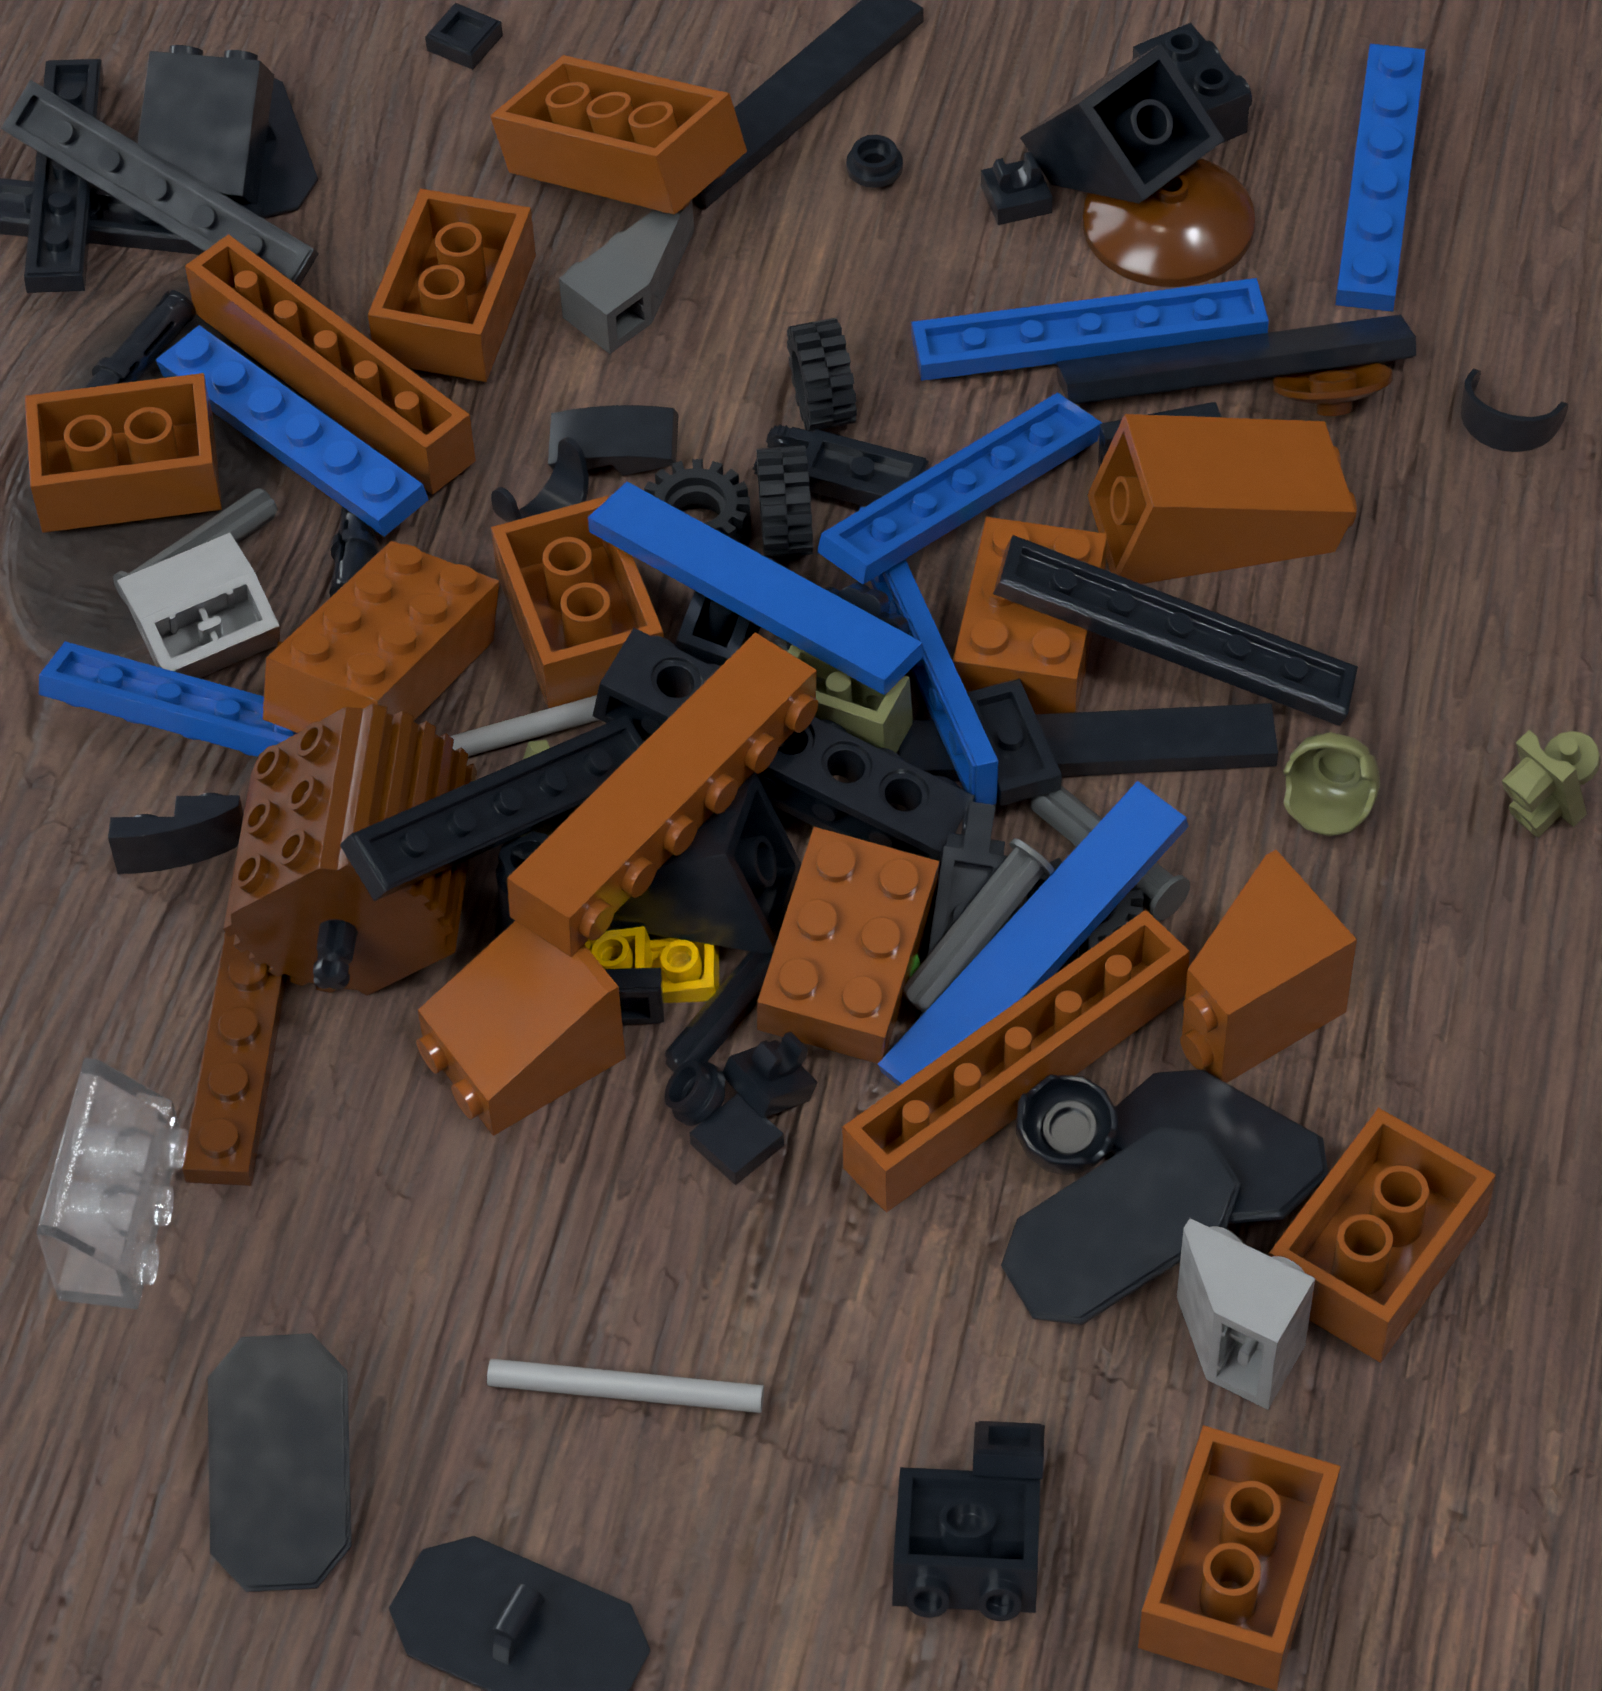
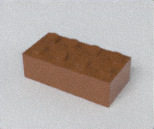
M562 55L490 115L509 173L673 215L686 208L694 197L715 179L724 175L727 169L747 152L730 93Z
M391 540L266 657L263 720L299 733L311 723L319 722L344 707L366 708L371 704L388 707L387 713L395 715L401 711L414 716V722L494 641L499 580L475 572V570L466 565L454 564L424 553L415 546L400 544Z

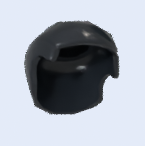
M1047 1075L1027 1093H1022L1018 1101L1016 1135L1026 1156L1047 1172L1060 1175L1082 1173L1093 1168L1106 1157L1116 1142L1118 1130L1117 1111L1106 1090L1084 1076Z

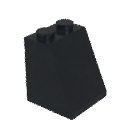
M1162 44L1157 45L1101 78L1020 137L1028 151L1033 153L1039 167L1051 185L1134 203H1140L1224 141V138Z
M756 772L738 788L734 800L724 812L720 814L713 813L698 828L694 840L686 851L678 856L673 854L656 871L651 885L641 896L637 898L631 896L614 913L610 924L611 927L626 929L645 926L648 934L751 952L758 951L763 954L774 951L801 868V862Z

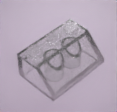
M84 1058L36 1233L59 1301L138 1309L144 1284L152 1285L157 1276L159 1248L155 1241L159 1226H168L172 1217L174 1191L173 1187L170 1186L174 1168L182 1169L188 1132L186 1129L179 1127L174 1104L171 1100L102 1061L92 1058Z

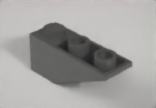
M692 200L686 208L678 211L675 215L652 209L649 214L631 227L616 233L606 245L588 258L573 264L559 278L563 318L609 354L652 324L694 232Z

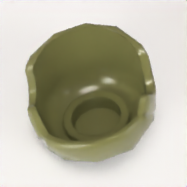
M1333 732L1307 737L1290 755V761L1287 762L1283 771L1286 779V793L1283 802L1287 812L1305 830L1327 837L1347 834L1355 830L1367 818L1378 797L1380 775L1376 758L1370 754L1368 747L1353 737Z

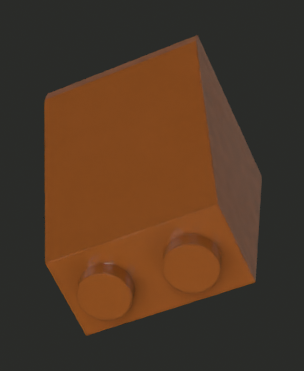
M1276 849L1265 855L1187 971L1185 1000L1183 1001L1182 1036L1180 1037L1182 1050L1186 1058L1196 1069H1205L1208 1073L1225 1083L1230 1082L1346 1013L1357 939Z
M514 921L418 1009L422 1037L416 1040V1044L423 1060L433 1073L437 1074L442 1070L453 1083L451 1090L462 1112L470 1120L478 1116L493 1136L626 1059L618 985L585 944L570 957L517 921Z

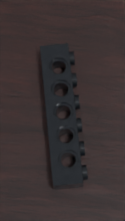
M633 628L599 684L592 716L605 723H609L627 715L639 736L645 742L721 666L707 664L679 650L672 642L663 637L650 636ZM662 692H672L682 698H671ZM816 717L813 718L805 730L800 733L794 731L778 747L786 748L792 751L794 755L777 751L771 764L763 772L756 773L772 806L814 827L937 861L940 858L941 848L945 844L946 834L948 832L956 834L961 832L965 806L969 805V801L973 802L975 797L962 790L951 779L931 775L905 762L896 752L887 748H877L847 733L839 724L830 720H820ZM832 776L845 777L852 783L840 782ZM889 804L902 805L908 811H899Z

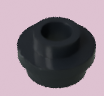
M867 135L854 143L847 155L846 169L849 177L857 184L872 188L883 187L895 182L900 177L903 170V157L895 143L888 137Z
M696 1061L685 1062L675 1070L667 1083L664 1098L666 1105L672 1109L673 1115L678 1121L687 1126L697 1125L722 1106L725 1098V1076L723 1071L710 1062L698 1063Z

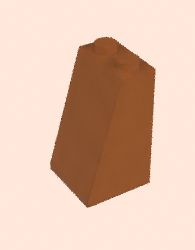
M1124 414L1087 494L1098 533L1107 534L1106 559L1110 572L1140 584L1333 553L1339 546L1347 529L1353 525L1357 512L1355 496L1348 490L1341 469L1339 450L1333 446L1325 421Z

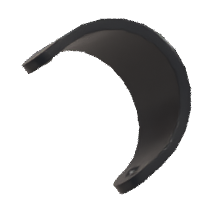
M1473 368L1468 374L1463 389L1461 418L1468 432L1480 443L1506 452L1530 451L1549 442L1559 431L1567 414L1568 403L1561 401L1552 412L1541 416L1510 415L1489 407L1475 396L1474 392L1481 375L1480 370Z
M564 437L558 443L557 461L549 480L538 495L521 509H518L515 498L507 489L503 487L495 489L491 494V501L496 515L506 522H512L585 502L589 489V474L582 448L571 437Z

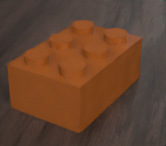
M420 188L368 312L372 342L407 368L487 382L536 257L531 207Z
M204 373L25 396L30 487L42 533L222 510L214 421Z
M608 495L491 527L497 576L548 708L597 695L601 680L633 628L650 636L664 638L662 627L633 556L589 532L588 516L609 498Z
M986 517L953 658L954 666L966 692L1020 678L1035 714L1075 713L1078 711L1094 632L996 596L993 592L1005 548L1012 535L1105 570L1107 534Z
M813 827L757 1001V1030L784 1037L785 1033L791 1031L802 1043L878 1064L887 1053L904 998L902 994L903 989L909 980L930 914L938 880L939 861Z
M1378 1107L1271 1249L1269 1256H1281L1290 1259L1299 1265L1306 1274L1315 1278L1309 1321L1381 1363L1488 1216L1496 1174Z
M1203 1425L1141 1611L1138 1648L1277 1691L1334 1508L1341 1466Z

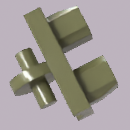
M1528 730L1516 742L1521 762L1502 780L1504 790L1514 800L1509 805L1511 815L1534 836L1539 838L1560 816L1574 827L1587 815L1580 785H1584L1593 779L1599 770L1601 759L1597 744L1590 736L1582 732L1568 731L1560 733L1550 740L1543 751L1540 747L1538 736L1531 730Z

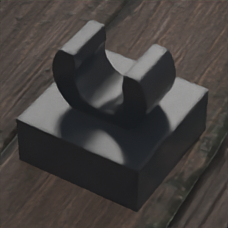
M1032 152L1024 153V160L1005 164L1003 158L996 159L993 167L981 170V188L997 225L1052 213L1053 197Z
M791 1031L785 1033L781 1044L777 1040L771 1042L765 1040L754 1048L729 1056L723 1070L725 1080L762 1118L810 1101L818 1083L802 1066L807 1057L808 1049Z

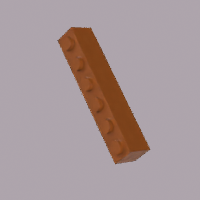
M226 235L185 265L196 315L370 447L378 449L380 454L421 482L424 488L432 495L476 461L469 413L231 235Z
M755 632L507 878L510 917L570 957L589 939L594 941L600 938L610 926L614 913L631 896L633 898L641 896L651 885L656 871L673 854L678 856L686 851L694 840L698 828L713 813L720 814L730 806L737 794L738 788L754 772L761 773L771 764L778 751V747L794 731L800 733L808 727L818 709V700L816 699L817 670Z
M1145 909L842 1126L843 1169L887 1213L1017 1118L1018 1101L1022 1093H1027L1050 1074L1075 1076L1185 996L1190 951Z

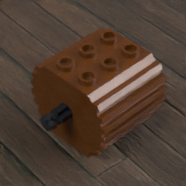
M371 704L366 708L344 707L319 722L311 723L304 730L279 744L269 746L259 754L251 771L223 930L227 937L235 934L233 946L240 952L247 949L250 951L249 960L257 966L262 963L267 964V972L277 977L287 974L291 976L290 982L300 986L313 983L316 985V990L331 993L335 990L349 989L358 990L368 996L456 952L468 860L374 901L340 847V844L352 833L476 780L477 770L474 763L467 766L468 753L462 747L454 750V739L447 733L441 736L436 735V726L427 721L421 724L414 723V716L404 711L395 715L387 713L388 707Z

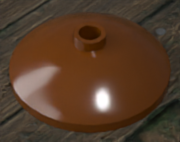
M1202 158L1140 203L1088 193L1083 208L1084 235L1095 256L1117 274L1152 286H1189L1206 282L1222 275L1236 265L1245 255L1254 234L1255 212L1247 190L1227 170Z

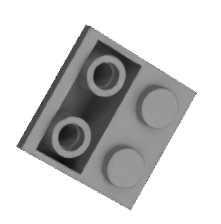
M227 533L117 580V584L156 667L200 679L277 646L278 641H280L278 621L253 568L231 533Z
M1190 1218L1183 1228L1177 1299L1206 1380L1268 1410L1305 1347L1315 1278L1306 1274L1299 1265L1290 1259L1281 1256L1270 1257L1243 1244L1234 1233L1218 1226L1208 1227Z

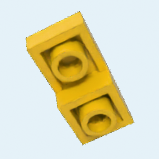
M645 926L605 931L597 940L592 941L589 939L585 943V946L604 969L661 968L664 1003L708 1001L719 989V946L677 938L650 940Z

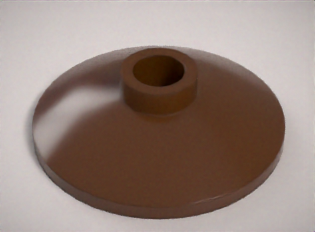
M1378 363L1277 376L1273 380V387L1276 393L1289 399L1317 404V413L1319 415L1339 416L1353 411L1352 401L1370 396L1391 384L1393 374L1389 367Z

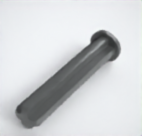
M257 488L130 573L119 571L114 574L113 581L120 597L127 605L117 580L227 533H231L236 543L273 520L278 511L276 503L264 489Z
M1061 786V790L1030 798L1031 809L1075 846H1078L1102 820L1099 815L1063 786ZM1156 862L1137 883V890L1142 889L1144 902L1150 906L1149 913L1156 920L1161 921L1170 917L1183 904L1190 890V881L1183 875H1171Z
M1013 838L1009 843L1013 849L1012 852L905 984L902 994L913 1007L925 1013L983 950L1043 874L1050 876L1054 872L1053 866L1028 844Z

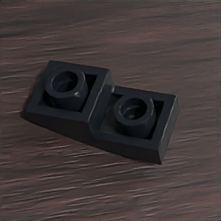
M643 405L597 406L551 413L548 465L554 470L558 456L559 441L564 437H571L582 448L587 469L613 465L622 476L672 466V463H676L679 414L674 408Z
M204 793L199 796H176L174 817H158L152 814H140L134 817H110L108 840L117 874L147 873L183 867L208 860L238 847L244 816L240 795Z

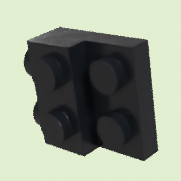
M900 1467L893 1558L892 1606L908 1607L914 1614L925 1618L940 1616L947 1609L980 1610L985 1617L994 1621L1011 1620L1020 1612L1036 1613L1040 1479L972 1476V1471Z

